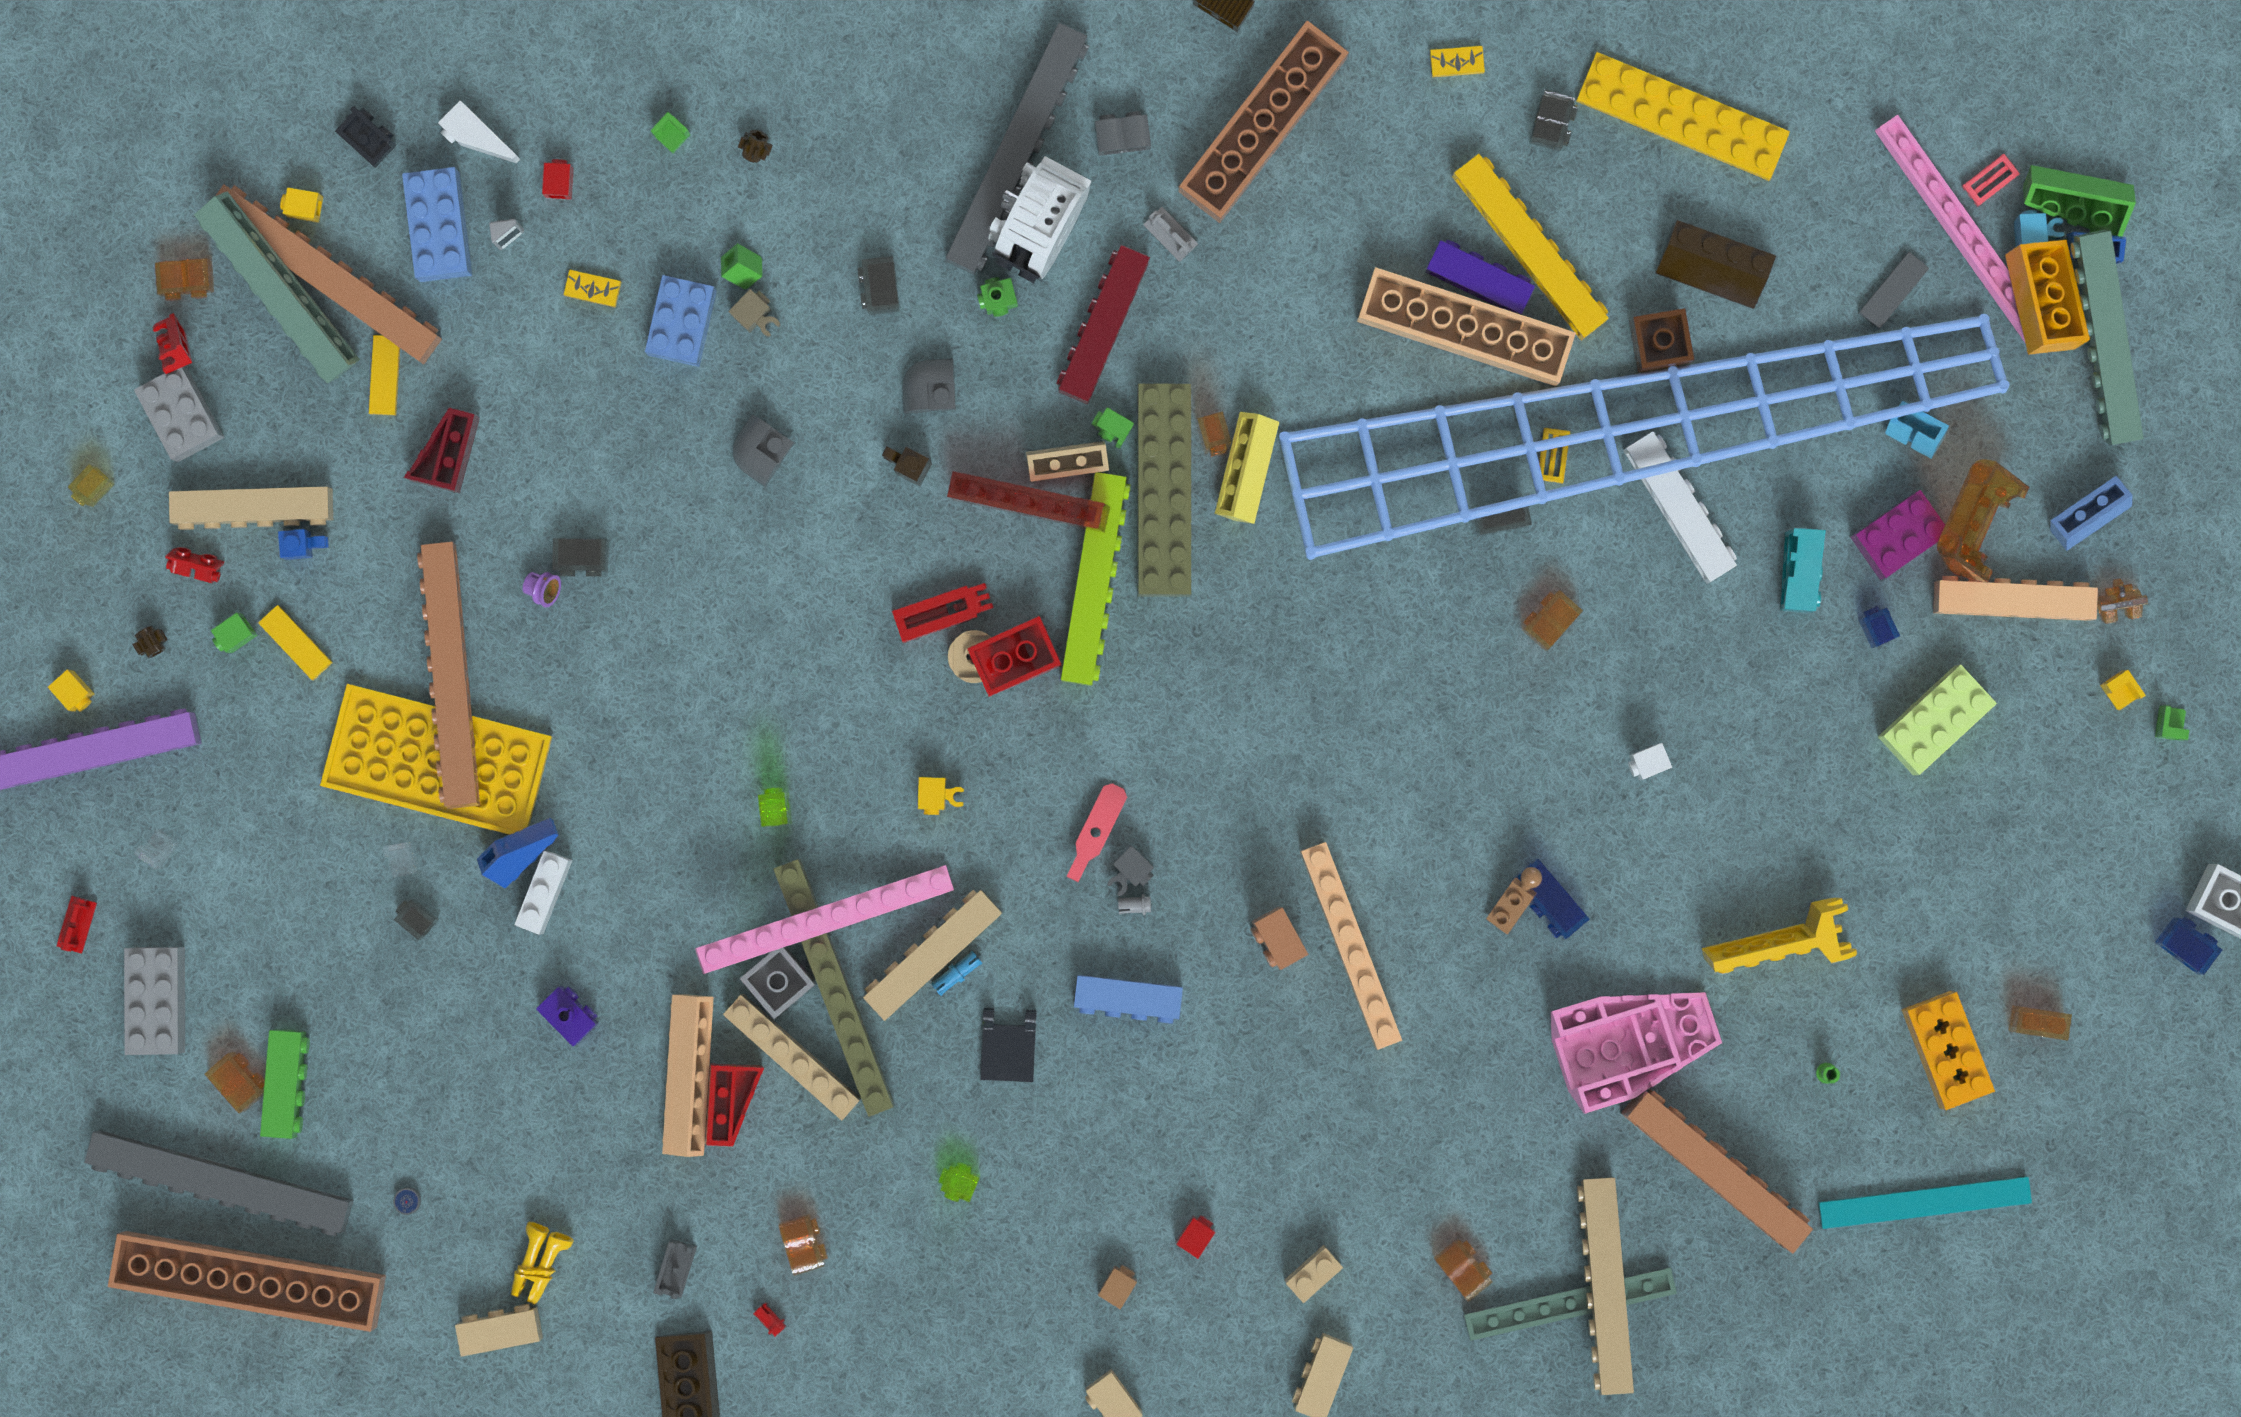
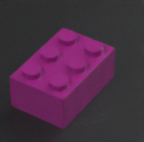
M1919 490L1850 538L1877 577L1882 580L1951 532L1922 491Z

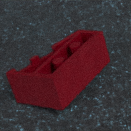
M448 408L431 434V438L426 446L420 451L417 456L418 458L403 478L460 494L480 417L465 411Z

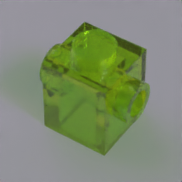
M957 1162L956 1165L951 1164L949 1169L943 1168L938 1183L943 1184L940 1191L945 1192L944 1197L952 1201L959 1202V1199L970 1202L980 1175L971 1172L972 1167L961 1162Z

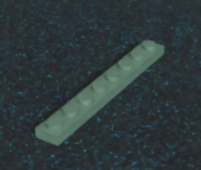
M1671 1268L1624 1278L1626 1305L1677 1294ZM1590 1286L1464 1314L1470 1341L1591 1314L1592 1309L1587 1308L1586 1293H1591Z

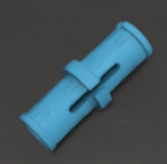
M972 950L955 965L952 963L948 966L949 970L935 981H932L931 985L934 989L939 987L937 992L942 996L957 982L962 983L967 974L983 963Z

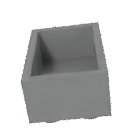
M181 367L168 374L164 373L134 389L171 460L180 462L225 438L188 368Z

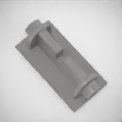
M1163 207L1158 211L1155 210L1143 224L1179 262L1198 245Z

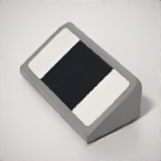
M515 219L489 223L492 243L499 250L504 249L524 232V228Z

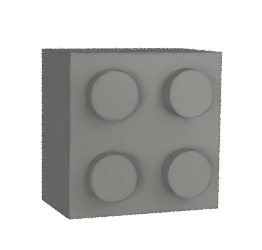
M787 947L770 952L740 978L773 1019L781 1015L817 984Z

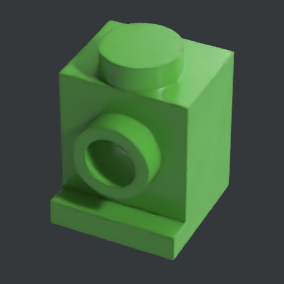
M1107 407L1104 413L1100 411L1097 413L1091 425L1096 427L1095 429L1099 431L1098 435L1108 442H1112V440L1117 441L1115 447L1120 449L1134 423Z

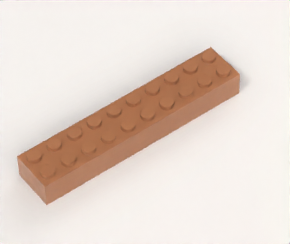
M124 1231L118 1233L116 1237L108 1287L371 1332L377 1328L386 1275Z

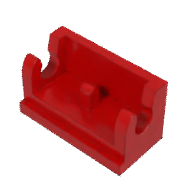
M172 313L169 315V318L154 324L152 327L154 332L163 328L168 330L165 334L156 337L160 351L158 356L159 360L162 361L164 373L168 374L191 364L192 359L187 336L175 314Z

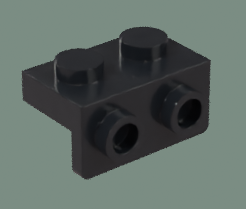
M352 106L350 109L352 113L335 132L376 168L395 148L396 144L391 140L394 135L383 125L379 128L372 123L374 117L363 107L359 111Z

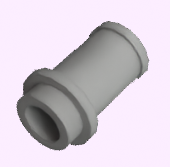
M1142 894V897H1119V914L1143 913V915H1146L1147 912H1151V897H1145V894Z

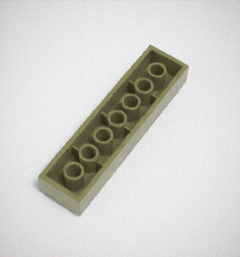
M1138 384V597H1190L1191 384Z

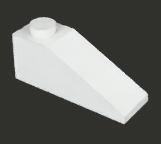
M461 101L438 122L443 128L440 133L451 144L456 140L461 146L514 163L520 160Z

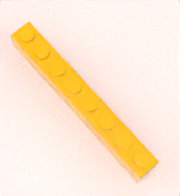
M1477 154L1454 172L1452 178L1582 341L1609 319L1606 315L1608 310L1601 301L1598 300L1596 302L1590 295L1592 290L1584 280L1579 281L1574 275L1576 270L1567 259L1563 261L1559 256L1558 252L1560 250L1552 239L1547 240L1541 233L1543 228L1535 218L1531 220L1526 214L1527 208L1519 198L1515 199L1509 192L1511 188L1503 177L1498 178L1493 172L1495 168L1492 162L1487 157L1482 158L1480 154Z

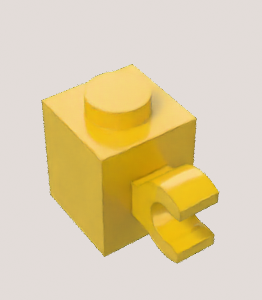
M919 777L918 809H924V815H939L940 810H945L946 800L955 807H962L964 802H956L953 796L956 792H964V789L961 787L946 789V778Z

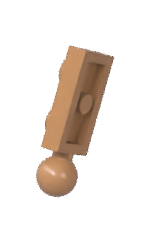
M1534 867L1526 868L1521 874V881L1515 878L1486 919L1508 935L1537 893L1531 888H1536L1540 885L1542 881L1541 872Z

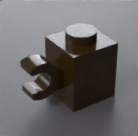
M886 446L882 454L885 460L896 464L894 471L898 476L919 487L932 465L929 458L908 447H905L903 453L900 454Z

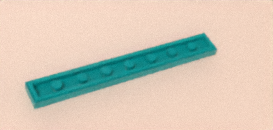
M2025 1176L1818 1202L1821 1228L1828 1229L2031 1204L2032 1198L2029 1177Z

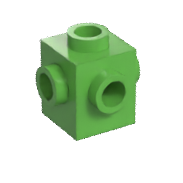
M1000 277L991 278L984 281L985 285L980 286L982 293L977 294L980 308H986L988 315L993 314L994 317L1003 316L1009 313V309L1018 307L1011 278L1001 281ZM999 294L1001 296L999 299L995 300L992 298L994 295Z

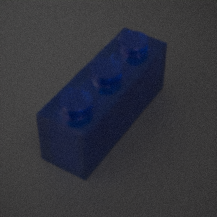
M1534 859L1514 876L1512 880L1517 878L1521 881V874L1528 867L1537 868L1541 872L1542 881L1540 885L1536 888H1531L1537 894L1531 901L1532 905L1529 907L1539 919L1544 916L1550 923L1547 929L1556 939L1561 936L1562 939L1566 940L1590 919L1539 859Z

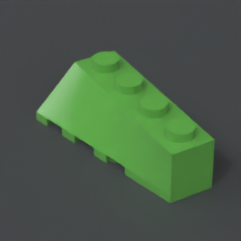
M2034 165L2030 166L2023 185L2025 205L2053 217L2056 215L2062 217L2071 225L2077 226L2078 224L2089 229L2090 233L2110 230L2112 236L2122 237L2136 204L2134 185Z

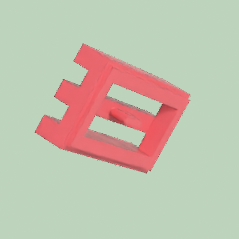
M2002 154L1961 187L1967 191L1968 196L1974 200L1978 207L2020 173L2006 155ZM2003 162L2005 164L2003 168L1973 190L1972 184L1999 163ZM2007 170L2012 173L1981 198L1977 195Z

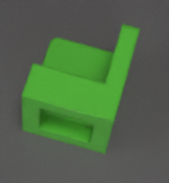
M669 112L651 129L653 136L671 153H674L691 135L688 129Z
M737 243L721 257V277L743 289H748L762 277V258Z
M2168 705L2159 706L2155 737L2179 741L2188 740L2189 730L2184 729L2186 711L2184 709L2172 708Z

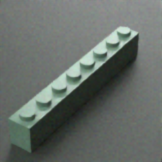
M228 191L214 196L194 214L201 228L209 233L216 242L217 248L225 253L232 262L235 271L243 276L249 284L251 291L259 296L266 305L267 311L281 324L284 333L293 339L299 347L300 353L315 367L319 377L328 384L342 376L360 360Z
M2101 230L2073 236L2074 242L2071 243V252L2073 258H2077L2078 269H2075L2077 284H2081L2082 295H2080L2082 308L2085 310L2086 325L2090 337L2091 346L2087 348L2089 361L2093 362L2095 370L2091 377L2094 388L2098 389L2099 398L2096 399V409L2098 414L2102 415L2103 424H2100L2101 437L2103 440L2106 439V443L2111 445L2144 439L2112 233L2110 230Z

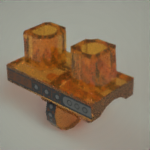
M2121 578L2113 580V587L2105 588L2106 596L2097 597V609L2099 610L2101 620L2105 624L2118 621V609L2125 608V616L2128 619L2141 618L2143 605L2148 604L2146 595L2143 596L2139 589L2133 590L2132 584L2124 585Z

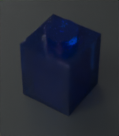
M1878 606L1870 608L1863 612L1865 617L1858 620L1871 648L1878 647L1900 637L1887 607L1879 610Z

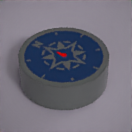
M403 1188L394 1196V1207L401 1214H412L419 1209L421 1196L413 1188Z

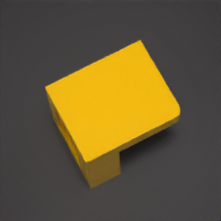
M2129 670L2120 671L2100 685L2117 710H2121L2134 700L2146 696Z

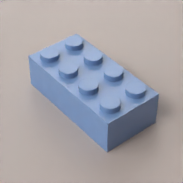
M455 167L403 173L415 278L420 282L472 276L460 172Z

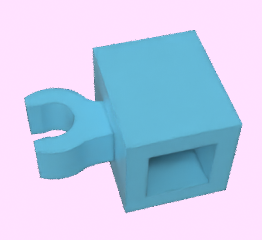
M2035 210L2022 212L2014 221L2016 247L2020 244L2048 242V239H2061L2064 236V232H2055L2053 226L2061 225L2063 219L2054 218L2047 224L2046 213H2037Z

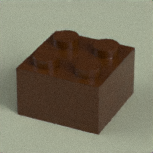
M1685 308L1636 316L1629 321L1638 373L1669 368L1671 366L1687 365L1694 361Z

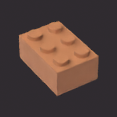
M1278 906L1251 921L1254 927L1250 928V931L1258 944L1263 943L1267 950L1263 951V954L1272 968L1276 966L1279 970H1282L1309 955L1282 907Z

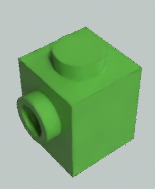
M235 613L211 630L215 636L212 639L215 646L221 652L224 650L226 653L231 654L258 636L241 613Z

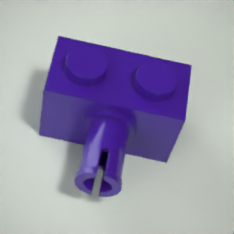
M559 986L536 1010L574 1047L599 1024L595 1020L597 1014L588 1005L583 1007L577 1001L579 996L569 986L566 988Z

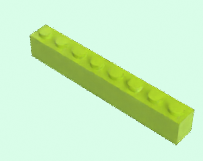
M1095 472L1061 681L1092 686L1093 681L1099 680L1101 666L1096 665L1097 655H1103L1105 640L1100 639L1101 630L1107 629L1109 614L1104 612L1106 603H1111L1114 588L1109 587L1110 577H1116L1118 562L1113 561L1114 551L1120 552L1122 536L1117 535L1119 525L1124 526L1126 510H1122L1123 499L1128 500L1131 484H1126V477Z

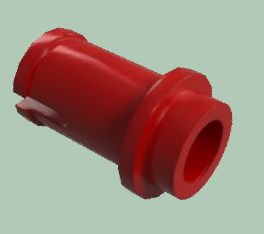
M766 1302L753 1313L769 1330V1335L772 1334L776 1337L786 1327L783 1323L785 1320H780Z

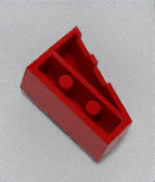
M709 1064L705 1144L707 1146L733 1147L760 1076L763 1073V1066Z

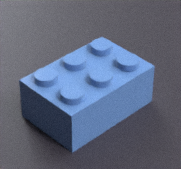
M662 275L645 353L648 356L700 367L717 292L715 287Z

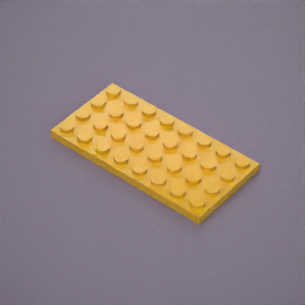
M351 684L346 685L320 786L509 835L529 827L553 736L472 716L480 806L448 809L444 803H440L439 787H443L442 776L438 777L436 761H440V750L436 751L434 745V735L438 734L437 724H433L432 709L436 707Z

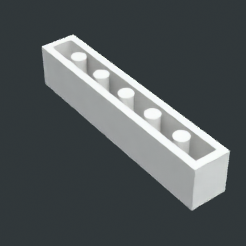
M1651 432L1623 450L1634 469L1676 460L1674 457L1670 458L1665 451L1667 448L1665 441L1659 434L1656 436L1654 432ZM1680 470L1641 479L1706 584L1737 566L1734 561L1737 559L1735 553L1729 546L1725 547L1720 538L1723 535L1716 524L1711 525L1706 517L1709 515L1708 510L1701 501H1696L1693 496L1695 492L1693 486L1687 479L1683 480L1679 473Z

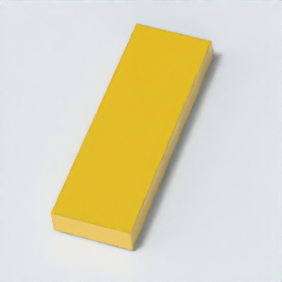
M373 335L369 414L396 416L400 347L380 335Z
M279 605L274 607L258 622L311 680L314 681L333 663Z

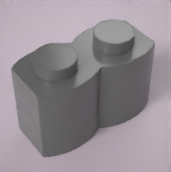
M1140 111L1126 113V117L1115 118L1113 114L1100 116V120L1095 121L1098 155L1150 150L1151 141L1147 115H1141Z

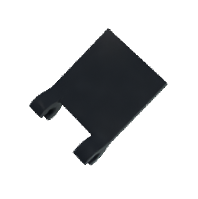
M984 1008L981 1080L1033 1082L1037 1010L1026 1009L1025 1025L994 1024L995 1008Z

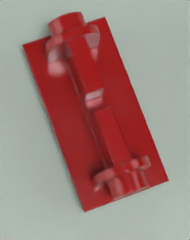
M184 547L173 548L165 556L168 559L166 569H169L171 573L190 577L192 569H195L194 579L211 584L219 581L221 573L217 570L225 562L217 560V557L211 554L198 555L191 553L190 549Z
M71 896L57 947L64 951L83 953L97 906L96 902Z

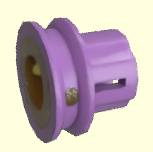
M531 572L526 576L523 583V592L532 596L533 601L536 604H541L543 607L553 605L561 590L560 577L552 575L550 572H544L541 575Z

